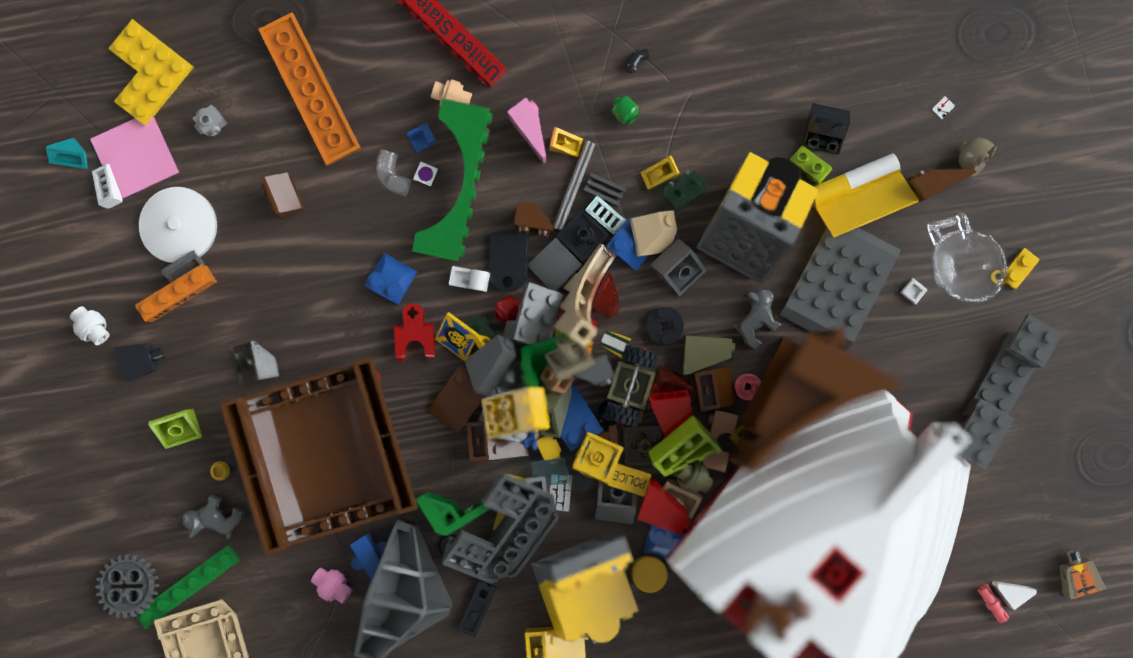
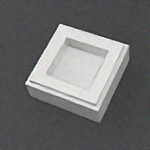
M911 278L900 291V294L916 305L927 289L914 278Z

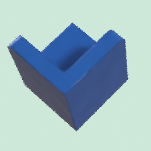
M427 123L406 133L417 153L437 143Z

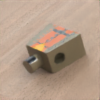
M1078 550L1067 552L1069 563L1060 565L1064 597L1072 600L1106 589L1092 560L1087 558L1081 559Z

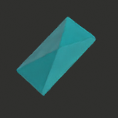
M74 138L46 147L50 164L83 169L88 168L86 153Z

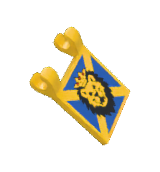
M449 312L446 314L435 337V340L464 361L471 356L469 354L475 343L480 349L491 341L490 338L479 335Z

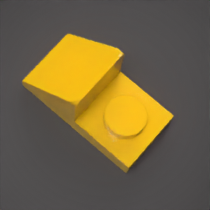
M669 156L640 173L649 190L665 181L674 179L679 174V171L672 156Z

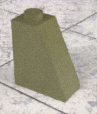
M684 336L682 374L688 375L730 359L731 354L734 355L735 343H732V339Z
M571 385L565 394L557 391L553 392L545 388L544 395L549 428L542 429L541 435L560 438L572 395Z

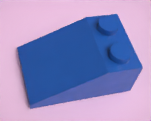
M572 382V395L561 437L570 451L582 445L587 432L598 435L604 431Z

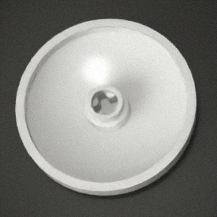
M171 187L154 194L144 205L139 218V233L145 247L155 257L170 263H174L193 250L201 257L211 247L217 232V219L211 204L201 194L184 187Z

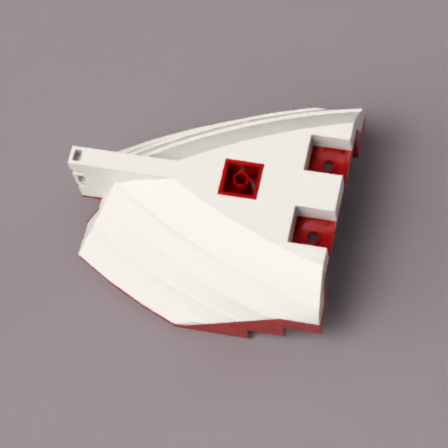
M889 392L880 393L854 402L821 418L795 435L770 456L755 474L737 465L713 492L715 496L690 523V530L667 554L666 559L704 599L734 622L770 658H803L805 655H811L812 658H897L903 651L917 622L926 613L936 596L952 552L971 465L958 453L968 443L970 438L955 425L939 424L936 422H930L922 433L917 436L911 431L913 413ZM795 590H798L801 598L807 601L813 609V615L809 620L798 621L786 632V643L775 639V626L766 619L758 623L757 633L746 629L747 616L752 611L757 595H760L762 599L785 604L793 597ZM743 599L750 600L751 605L747 610L740 609L739 604Z

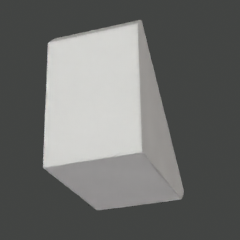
M992 581L994 589L1006 605L1013 610L1037 593L1036 589L1029 586Z

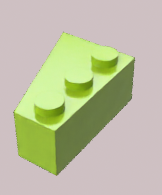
M692 416L648 453L653 465L663 475L667 476L687 467V464L698 459L699 461L704 460L705 456L714 452L718 454L722 452V449L717 439Z

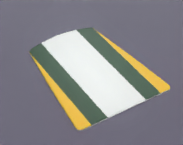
M607 331L602 338L601 346L622 358L626 344L629 345L631 338Z

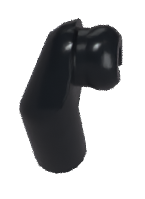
M647 49L630 54L626 62V68L629 73H635L638 70L637 65L639 61L649 58Z

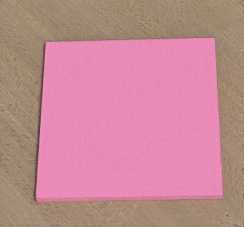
M154 117L146 126L135 118L90 139L102 166L105 164L110 165L122 199L179 173Z

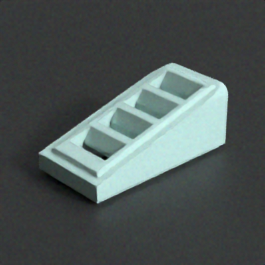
M598 196L595 197L585 210L614 236L626 222L621 215ZM600 204L601 207L594 213V208ZM605 208L607 212L600 218L599 215ZM611 213L613 217L608 223L604 222ZM617 218L619 221L612 229L610 225Z

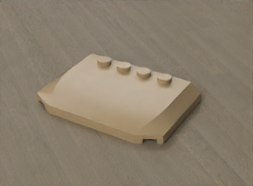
M223 599L154 620L158 638L161 639L166 658H249L237 614Z

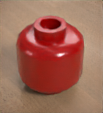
M507 296L497 302L494 310L497 319L501 323L516 320L521 300Z

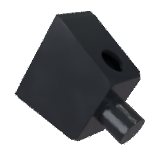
M149 343L114 348L124 383L134 382L158 370L157 361L165 358V352L162 347L153 350L152 345Z

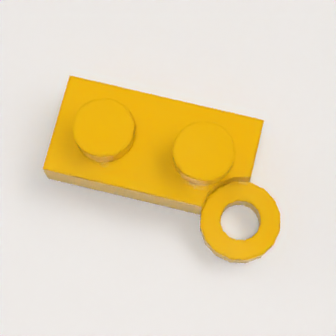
M1022 248L1005 271L997 270L992 273L991 280L996 285L1006 283L1015 290L1040 259L1026 248ZM998 274L1002 275L1001 281H998L996 279V276Z

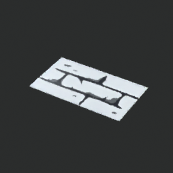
M552 473L550 493L554 496L556 509L569 512L573 475Z

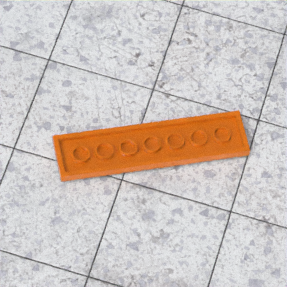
M293 12L259 28L258 30L325 164L328 166L360 150L361 147Z

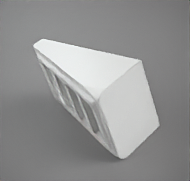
M105 164L92 171L98 205L111 208L122 203V197L110 165Z

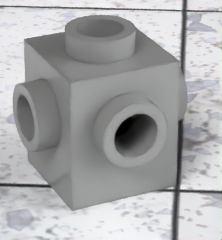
M213 105L200 109L196 112V116L193 117V120L196 122L194 127L200 134L204 133L208 137L217 135L221 128L227 124Z

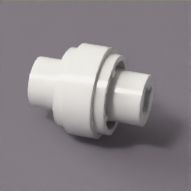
M79 307L70 315V319L74 322V333L81 340L86 342L92 341L95 345H100L108 339L110 334L105 330L107 326L106 320L99 312L94 310L87 311L85 307Z

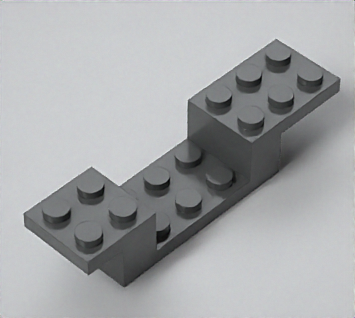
M532 283L525 284L516 320L506 322L503 337L510 339L514 344L513 349L516 357L491 395L487 398L529 388L528 386L525 387L522 380L524 373L520 366V362H522L521 348L552 338L563 296L562 293ZM527 433L497 438L524 445Z
M1029 314L1025 316L1016 332L1008 333L962 414L967 417V420L961 431L970 440L958 453L959 455L983 469L988 467L1015 419L1009 415L1034 369L1044 368L1062 337V333Z

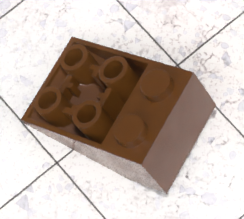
M485 421L467 422L470 462L529 456L528 447L524 448L523 444L501 438L487 439Z

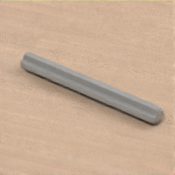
M585 141L553 224L556 230L561 231L565 225L595 144L591 141Z

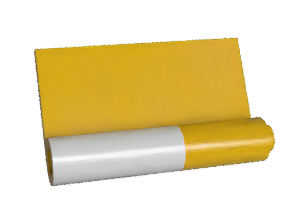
M892 153L814 186L818 189V192L812 204L832 237L835 238L919 202V199L901 174L900 163L896 155Z

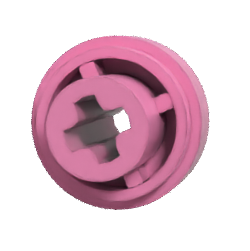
M319 568L311 579V582L317 586L316 592L318 596L325 601L332 602L336 599L343 604L353 590L346 585L347 579L345 575L338 570L334 571L331 569L327 572L323 568Z

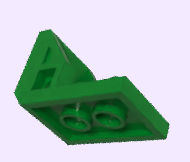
M425 492L416 499L435 532L442 535L451 534L491 509L483 505L482 500L484 497L480 499V504L477 506L472 504L462 512L455 501L429 492ZM447 514H451L452 518H448Z

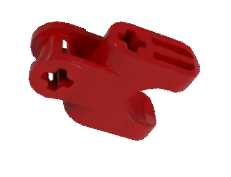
M408 304L403 310V324L394 326L396 359L398 362L404 361L407 356L408 345L416 340L424 346L425 356L429 360H434L436 357L434 323H425L424 310L420 305ZM412 308L418 311V315H415L414 319L413 316L409 315V312L413 310Z

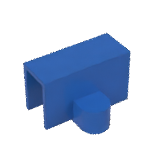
M367 533L362 538L351 543L350 546L356 554L351 561L352 568L355 570L364 568L371 581H373L388 541L381 540L375 544L370 534Z

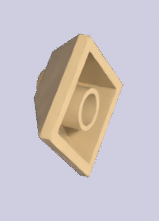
M674 211L658 212L630 219L638 257L663 253L672 245L677 231Z

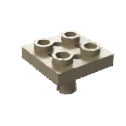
M567 337L559 338L556 341L558 348L544 354L558 381L595 364L586 347L576 341L569 343Z

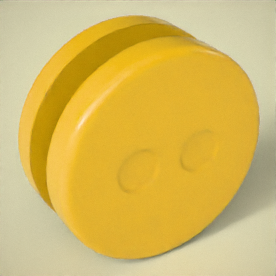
M644 555L638 558L632 566L631 575L633 582L643 592L653 593L659 591L667 582V568L664 562L657 557Z

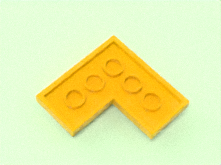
M133 19L108 48L138 71L114 102L145 126L194 68Z

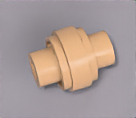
M451 79V81L447 80L446 84L435 81L430 98L439 100V106H441L442 98L469 103L472 93L462 90L464 85Z

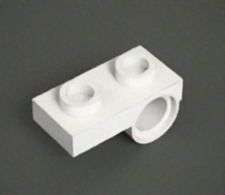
M452 266L449 285L487 292L490 273Z

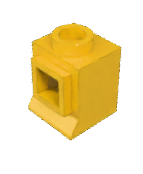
M544 436L537 439L538 448L545 462L550 461V463L561 459L560 452L562 450L556 438Z

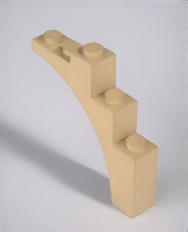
M601 243L578 274L574 273L565 285L564 289L569 292V295L560 305L565 314L555 326L567 337L584 347L597 331L590 321V310L595 292L607 269L617 256Z

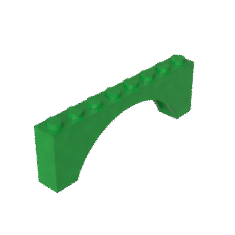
M442 98L438 118L450 128L460 145L464 159V181L460 196L449 214L437 224L416 232L412 251L458 261L465 253L466 246H463L464 238L467 239L469 227L466 226L468 219L471 220L473 208H470L471 201H475L477 194L474 186L475 182H479L481 171L478 170L479 163H483L485 152L482 151L483 143L486 144L489 133L486 132L487 124H491L492 113H490V108Z

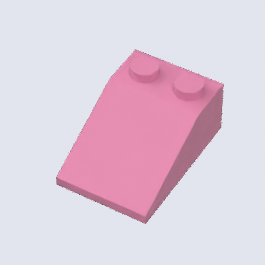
M525 98L507 111L509 120L544 164L546 163V154L538 116L539 109L532 100L529 102Z

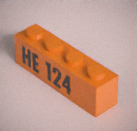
M199 265L135 306L145 322H154L214 285L217 281L208 266Z

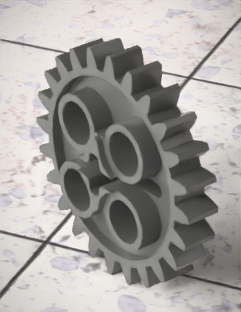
M126 554L125 558L124 556H118L117 559H111V564L104 565L107 569L106 571L100 570L103 577L96 579L101 582L100 585L95 586V588L100 589L96 596L102 597L98 603H105L103 610L110 609L109 615L116 613V618L122 617V615L123 618L137 617V613H144L143 608H150L148 602H155L152 595L158 594V592L154 591V588L158 587L159 584L154 583V581L159 577L152 575L156 569H149L151 563H145V558L139 559L138 555L131 556L129 554ZM118 572L121 576L119 581H117L116 575ZM136 572L139 573V579L137 581L135 580ZM143 584L142 588H111L112 585ZM136 591L138 592V595H139V597H138L137 600H135V598H134V593H135ZM117 592H119L120 598L118 601L115 597Z

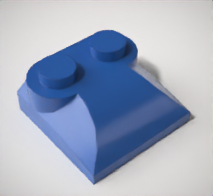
M384 253L372 274L368 276L365 286L399 305L417 271Z
M651 524L642 553L667 561V554L689 529H684L682 535Z

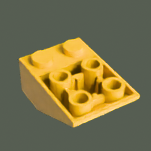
M526 388L482 399L487 439L549 428L543 388Z
M553 626L526 628L527 658H586L584 634L580 636L579 640L570 643L558 638Z

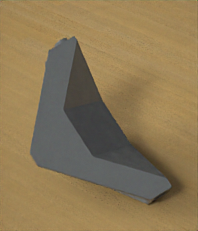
M400 518L396 520L364 604L354 653L356 657L385 658L393 649L447 617L450 613L453 603L416 523Z

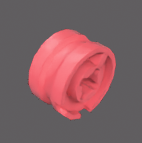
M753 374L740 375L734 382L735 394L743 400H751L761 383L760 379ZM746 383L751 385L749 391L744 389Z

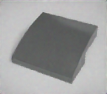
M556 237L528 264V267L550 290L556 291L583 264Z

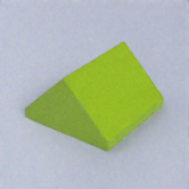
M194 409L183 410L149 422L150 428L165 449L202 437Z

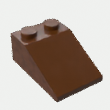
M944 169L930 170L926 173L922 170L909 177L908 184L919 199V202L976 173V170Z
M460 365L427 411L456 433H459L486 396L474 391L467 368Z

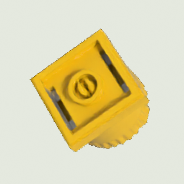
M587 432L582 445L575 454L576 457L572 468L579 471L586 478L597 479L608 484L623 447Z

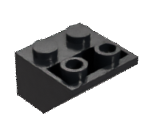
M812 103L802 145L805 148L839 155L850 126V111Z

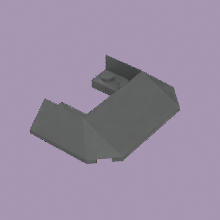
M506 473L490 477L493 486L482 500L484 506L505 514V517L488 541L461 530L456 538L448 537L441 561L445 566L490 584L498 582L500 578L518 576L559 519L553 494Z

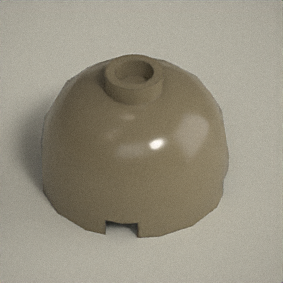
M980 137L971 139L969 142H963L958 150L961 152L958 157L961 168L975 169L976 173L971 176H976L985 167L986 164L984 163L988 158L991 159L997 146L990 140Z

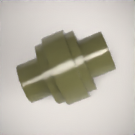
M693 461L687 464V467L673 473L677 477L679 486L690 493L699 491L705 493L713 484V479L709 476L706 466L698 461Z

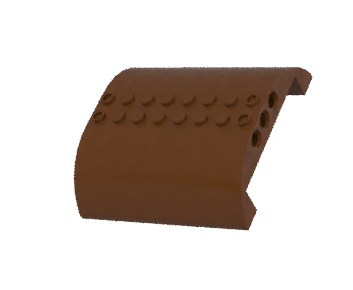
M372 357L257 394L220 403L265 556L285 550L296 544L397 513L399 515L418 509Z

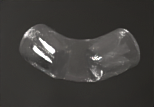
M380 149L376 165L379 181L387 190L396 195L406 197L410 189L411 179L403 177L396 172L397 154Z

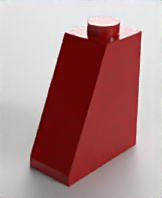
M651 478L637 520L682 535L683 530L688 529L691 518L688 517L689 510L655 479Z

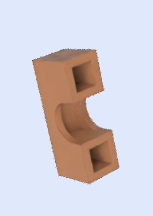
M713 410V413H709L707 424L710 425L709 432L716 439L722 433L734 434L738 415ZM722 451L717 454L714 452L705 456V459L699 462L705 465L706 468L725 472L730 453Z

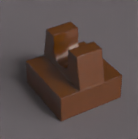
M616 424L608 425L609 431L601 432L600 437L618 445Z

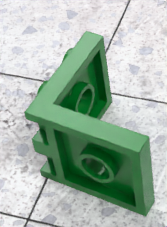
M565 334L521 348L522 362H520V366L524 373L522 380L525 387L543 388V382L539 377L548 364L544 354L557 349L556 341L561 337H567Z

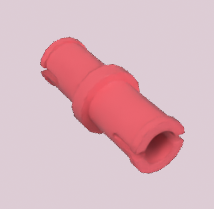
M988 584L980 586V589H977V591L986 602V608L991 610L998 623L1007 621L1009 615L1001 606L1000 599L995 597Z

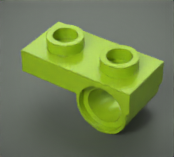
M803 145L790 158V162L806 173V176L817 185L832 171V167Z

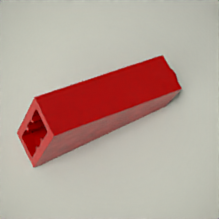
M688 390L649 394L652 408L665 438L692 417Z

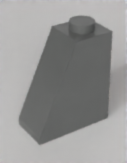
M497 335L465 360L476 393L486 397L490 396L516 357L513 349L514 344L510 339Z

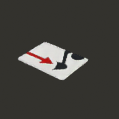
M944 97L932 110L943 119L955 105L947 97Z

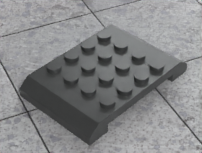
M825 226L822 231L823 234L789 298H787L779 316L811 333L815 330L834 327L846 330L844 334L846 339L840 348L848 351L898 259L900 249L860 228L833 238Z

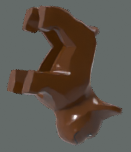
M795 590L793 597L785 604L762 599L760 595H757L752 611L747 616L746 629L757 633L758 623L766 619L775 626V639L786 643V632L798 621L809 620L813 615V609L807 601L801 598L798 590Z

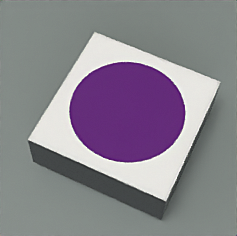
M420 162L413 179L432 187L439 169Z

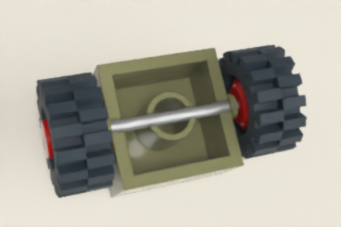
M626 344L621 359L635 364L630 365L620 361L617 362L614 372L615 377L612 378L607 398L622 404L618 405L608 402L604 417L637 427L641 412L628 407L630 405L645 409L656 373L642 369L641 366L655 369L659 354Z

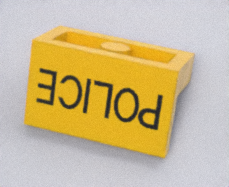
M617 463L607 485L645 497L651 474Z

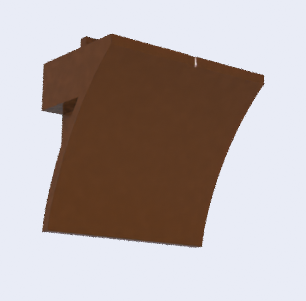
M840 327L815 330L813 334L806 333L801 344L787 337H782L764 370L766 373L740 420L746 427L735 448L729 454L728 460L755 474L770 456L808 426L849 404L880 393L897 390L901 381L839 349L846 339L844 336L846 330Z

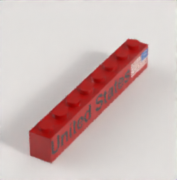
M396 0L402 7L406 5L410 9L409 13L416 20L420 19L424 23L423 27L429 33L434 32L438 36L436 38L442 46L447 45L451 49L450 53L457 60L459 58L465 62L463 66L470 73L474 71L482 85H488L491 88L507 72L506 67L437 0Z

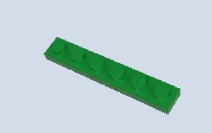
M231 545L226 546L154 599L155 602H149L150 608H143L144 613H137L136 618L144 629H147L154 624L155 619L165 616L241 559Z

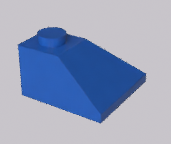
M628 218L606 246L617 255V258L635 271H637L648 256H637L630 218Z

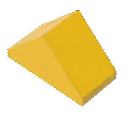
M554 127L550 151L579 157L583 139Z

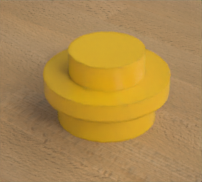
M223 461L214 463L210 469L211 476L218 481L225 480L230 474L229 465Z

